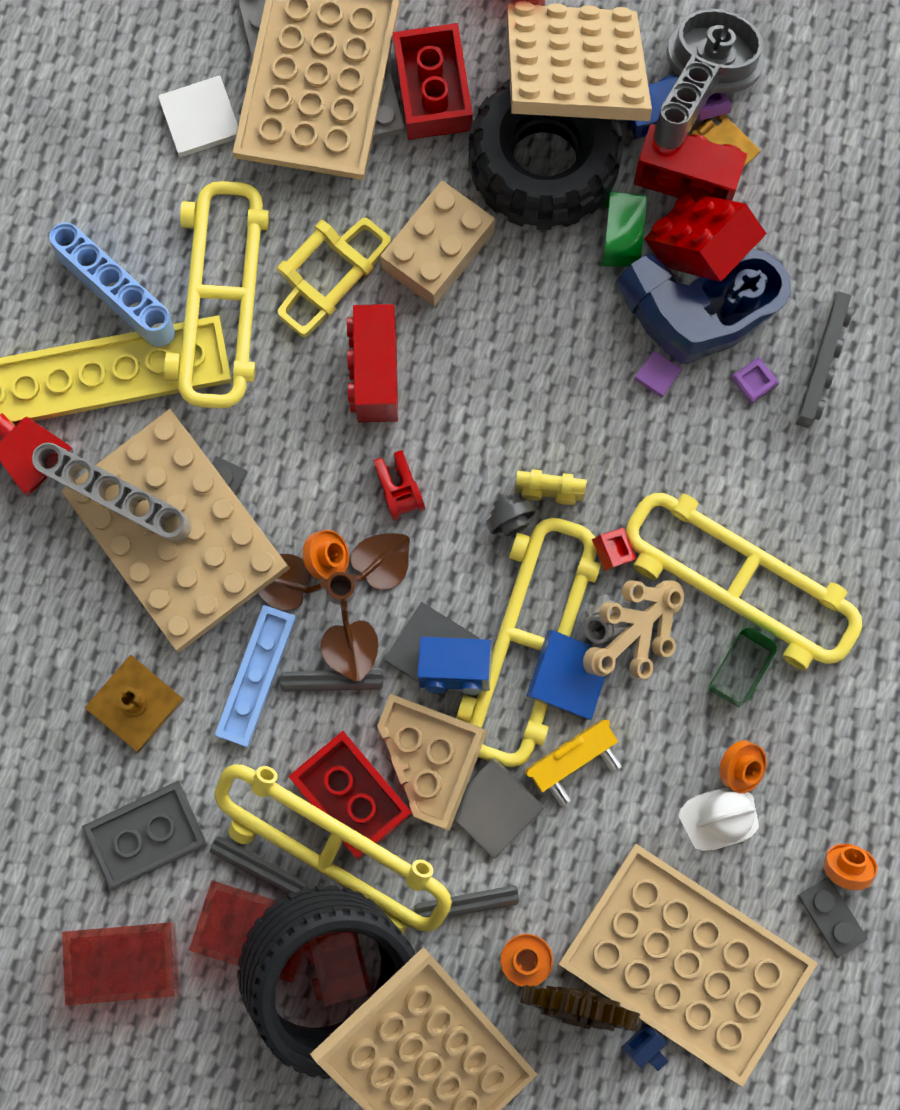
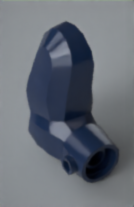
M752 249L721 282L698 277L689 285L677 281V276L651 253L632 263L615 282L618 292L631 312L637 316L647 334L669 356L681 364H689L711 354L734 347L782 309L791 295L790 276L782 263L770 253Z

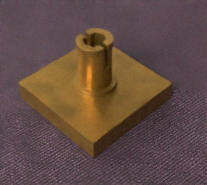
M130 654L84 708L139 753L184 699Z

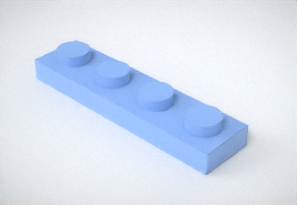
M266 605L262 606L214 736L249 748L297 619L295 615Z

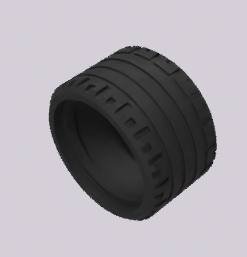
M319 885L312 889L306 887L296 893H289L288 897L275 901L276 904L271 908L268 907L264 911L265 914L261 918L258 917L256 919L255 925L252 929H249L246 935V942H243L241 947L242 952L238 959L240 970L237 971L239 992L243 996L241 998L243 1004L272 1054L287 1067L292 1066L294 1071L298 1073H305L307 1076L314 1078L321 1076L322 1079H330V1076L316 1063L310 1054L343 1022L328 1027L309 1028L296 1025L282 1018L277 1013L275 1005L276 987L280 974L289 958L302 945L324 934L350 931L366 935L377 941L381 956L380 975L376 988L372 993L373 995L415 955V951L398 927L370 898L366 899L363 894L352 891L349 888L343 887V889H339L333 885L326 887Z

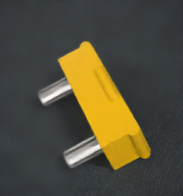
M598 720L527 767L524 775L532 779L540 792H544L549 788L559 805L565 806L566 804L558 791L567 804L571 799L560 784V780L598 755H601L611 772H616V768L619 770L622 767L610 748L618 743L617 738L609 728L610 721Z

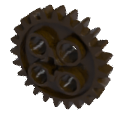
M524 985L520 1000L522 1004L541 1009L540 1014L561 1019L562 1023L585 1029L592 1027L614 1031L615 1028L637 1031L640 1014L635 1011L619 1007L620 1002L598 997L596 993L573 987L568 989L547 985L545 989Z

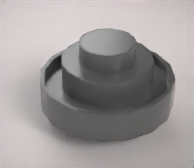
M507 495L493 503L495 508L490 512L491 517L486 521V525L491 534L503 532L506 537L511 536L530 525L528 519L536 513V509L531 500L522 501L521 498L513 499L512 495Z

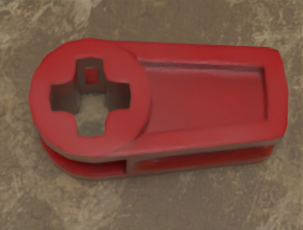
M403 450L394 453V462L397 467L396 472L402 481L400 486H395L392 483L389 475V466H386L383 458L373 460L393 521L400 519L399 515L416 509L419 512L425 510L420 490L412 477Z

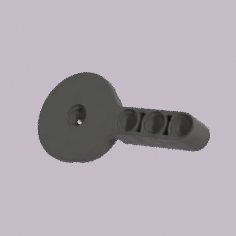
M702 9L686 16L680 26L671 34L667 45V58L673 70L679 75V78L659 113L653 135L654 141L658 145L667 149L680 147L712 94L741 91L752 86L760 78L765 63L762 51L763 39L758 29L750 21L731 11Z

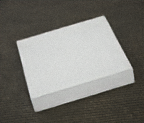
M220 75L158 95L179 158L236 139L238 124Z

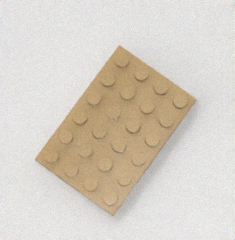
M266 0L233 148L234 158L365 180L393 42L392 32H395L401 0Z
M525 1L507 4L506 18L511 114L650 121L652 106L637 11H631L625 7H617L613 10L599 9L592 5L575 8L566 7L558 3L541 6Z
M168 409L101 460L96 466L174 506L188 516L191 522V530L186 539L180 542L169 541L68 487L61 491L171 645L179 653L290 569L171 409ZM87 471L75 480L76 484L85 483L89 472ZM117 484L111 485L106 489L105 498L107 501L117 497L119 493ZM142 500L136 505L135 514L137 517L143 516L148 512V500ZM172 516L166 521L165 530L167 533H172L178 529L180 525L179 517Z
M635 843L558 965L610 1000L620 1002L622 1008L639 1013L640 1020L740 1087H743L818 963Z
M424 947L310 1054L316 1063L364 1110H502L538 1075Z

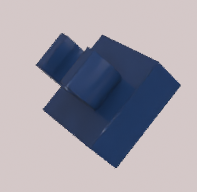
M645 1024L621 1047L640 1068L649 1062L651 1066L659 1071L668 1063V1060L660 1052L667 1042L648 1024Z

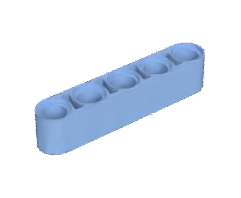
M64 222L52 228L49 234L50 243L58 260L149 344L162 347L171 343L175 336V328L166 307L75 225ZM95 262L90 266H85L88 263ZM117 282L114 286L107 287L110 283ZM133 303H140L136 307H129ZM157 323H163L162 326L158 328H151L153 325Z

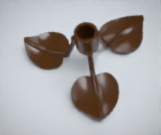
M396 533L379 534L364 539L354 548L350 558L352 567L361 573L360 575L335 572L328 578L327 582L322 581L320 584L310 587L306 586L310 581V573L306 569L303 559L293 554H280L290 569L257 594L270 607L280 611H291L301 606L303 592L313 593L326 590L328 599L341 607L343 626H332L324 633L320 646L322 657L331 669L353 682H359L370 672L375 663L379 646L378 637L374 628L367 621L359 620L352 624L349 623L347 603L353 598L355 582H361L365 578L368 584L376 590H390L403 581L408 569L410 539L407 535Z

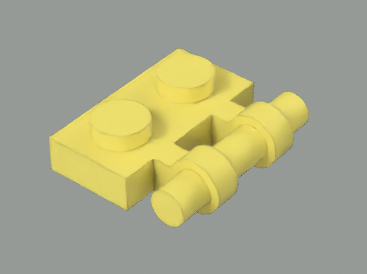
M532 469L531 472L517 471L515 493H522L521 497L527 500L537 501L541 500L542 496L555 498V502L559 504L574 505L576 501H583L587 480L573 478V474L563 473L562 476L542 474V470Z

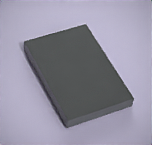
M180 781L171 783L82 826L110 891L208 845Z

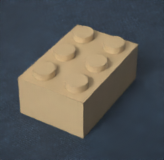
M441 180L380 255L381 268L435 307L495 232V218Z

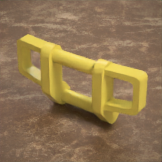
M368 218L360 219L341 237L327 222L321 219L314 226L315 231L287 261L283 260L276 267L281 276L293 288L278 309L279 318L301 337L307 338L327 317H330L336 311V304L363 275L368 276L374 269L373 266L379 261L380 255L391 243L390 236ZM363 230L370 231L382 241L368 259L364 258L348 244ZM323 241L353 266L326 297L307 283L297 272V269ZM300 295L320 310L305 326H301L287 314Z

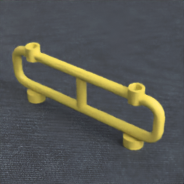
M217 181L206 185L199 192L197 203L182 201L181 228L194 229L181 354L166 353L164 378L165 380L178 381L179 393L189 404L197 407L221 409L237 404L244 396L247 382L254 383L256 364L255 362H249L260 232L261 230L268 231L269 210H263L262 197L258 190L250 184ZM215 195L244 196L250 203L242 287L202 285L210 200ZM200 298L241 301L236 356L233 368V387L229 393L224 395L201 394L195 392L192 388Z
M653 493L646 496L638 504L625 528L632 549L640 554L633 564V568L637 572L651 580H657L662 570L665 569L788 643L789 645L782 658L800 670L806 671L813 659L824 664H833L843 660L850 653L860 635L862 617L858 609L845 600L848 592L842 586L830 582L827 588L823 587L696 511L699 503L687 494L682 493L676 499L665 493ZM662 506L668 509L678 519L693 524L747 557L728 590L723 589L641 539L639 529L654 507ZM759 564L815 597L825 607L838 611L847 618L848 628L835 649L825 650L739 598Z
M549 518L538 523L531 536L517 532L509 558L522 563L492 651L490 691H482V693L478 694L477 699L463 695L456 719L482 728L510 641L541 651L545 640L544 637L517 629L515 626L544 537L551 531H557L578 538L584 545V551L557 631L568 637L571 636L588 581L596 582L601 563L595 562L597 551L592 542L595 536L589 529L564 519ZM535 700L521 746L515 753H506L483 744L478 757L488 762L495 757L504 767H516L525 763L532 755L535 745L543 746L549 726L542 723L548 705Z
M233 764L226 767L221 773L214 796L221 811L232 818L228 833L235 842L249 844L254 841L257 834L345 888L363 894L366 899L370 898L385 912L403 934L408 926L418 931L430 932L437 930L443 924L450 911L452 901L450 893L445 886L431 877L433 868L430 863L425 860H416L411 865L275 783L277 773L271 767L262 766L255 771L245 765ZM234 779H241L250 784L252 792L257 796H270L330 832L331 834L321 855L236 805L229 797V791ZM342 842L348 843L404 877L406 884L411 889L416 891L424 889L432 894L437 900V905L431 916L422 917L335 865L333 861Z

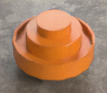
M327 529L312 533L306 539L303 546V561L310 575L317 580L326 582L333 573L346 572L349 564V551L343 538L335 531Z
M745 740L732 744L725 752L719 768L720 779L723 785L737 793H747L753 790L761 782L766 771L767 759L763 748Z
M852 844L832 846L827 851L823 864L824 871L830 880L840 887L849 890L869 888L874 882L878 870L873 856L861 847Z
M527 933L517 935L506 943L501 952L500 963L502 972L509 981L517 986H537L546 980L552 971V951L546 941L537 935Z

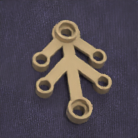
M632 580L624 584L622 595L626 601L637 603L642 600L652 601V604L645 611L622 608L620 604L605 602L601 605L599 617L604 623L617 624L619 622H626L631 624L606 648L591 647L586 651L583 657V666L587 673L596 676H606L611 673L615 668V659L636 640L634 658L629 666L630 673L636 678H649L653 673V663L648 659L653 623L658 618L657 637H655L652 643L653 653L662 657L673 655L676 649L675 641L670 637L673 615L681 609L684 601L682 586L673 580H665L654 588L646 587L642 582ZM634 587H635L636 592H635V595L633 596V589H634ZM613 609V614L610 618V610ZM643 664V669L640 672V666Z

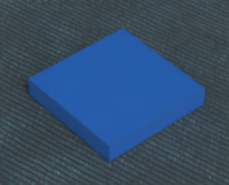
M548 630L526 696L582 719L592 720L605 676L591 675L584 669L583 657L586 651L593 646L554 630Z

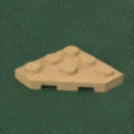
M390 694L377 727L382 739L386 742L392 757L390 759L400 784L403 785L410 801L409 806L413 816L450 831L488 731Z

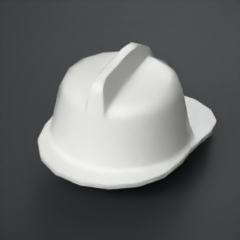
M727 787L695 796L684 804L679 813V818L693 846L702 851L716 850L743 842L752 837L759 828L753 795L749 792L737 793Z

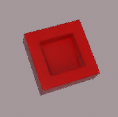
M624 527L601 534L592 539L604 571L628 564L637 559Z

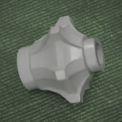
M607 594L600 595L598 604L593 609L587 608L585 611V616L587 617L584 624L585 635L590 641L597 644L603 642L610 644L631 624L626 622L610 624L604 623L600 619L599 610L601 605L605 602L616 603L611 601ZM627 602L621 605L622 608L628 609L630 607ZM613 609L610 610V618L612 617Z

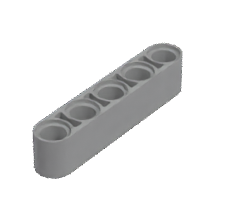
M43 443L34 450L32 455L34 467L49 478L169 541L180 542L189 535L191 522L188 516L174 506L56 444ZM57 453L58 463L55 467L47 469L45 463L47 457ZM82 469H88L89 476L86 482L77 485L75 482L76 474ZM117 484L119 487L117 497L107 501L105 498L106 489L111 485ZM142 500H148V512L143 516L137 517L135 514L136 505ZM172 516H178L180 519L178 529L172 533H167L165 530L166 521Z

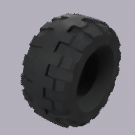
M510 79L499 85L496 93L485 98L479 106L475 120L472 122L469 135L468 160L474 185L477 191H480L485 198V203L495 213L504 214L508 217L509 222L521 227L524 224L537 226L536 230H551L552 226L562 224L563 227H568L579 223L582 217L589 213L593 214L602 206L605 198L612 191L619 174L622 159V132L620 123H617L616 119L511 114ZM552 133L562 137L573 147L576 153V160L569 169L560 174L539 176L526 171L517 163L513 156L514 147L523 138L531 134Z

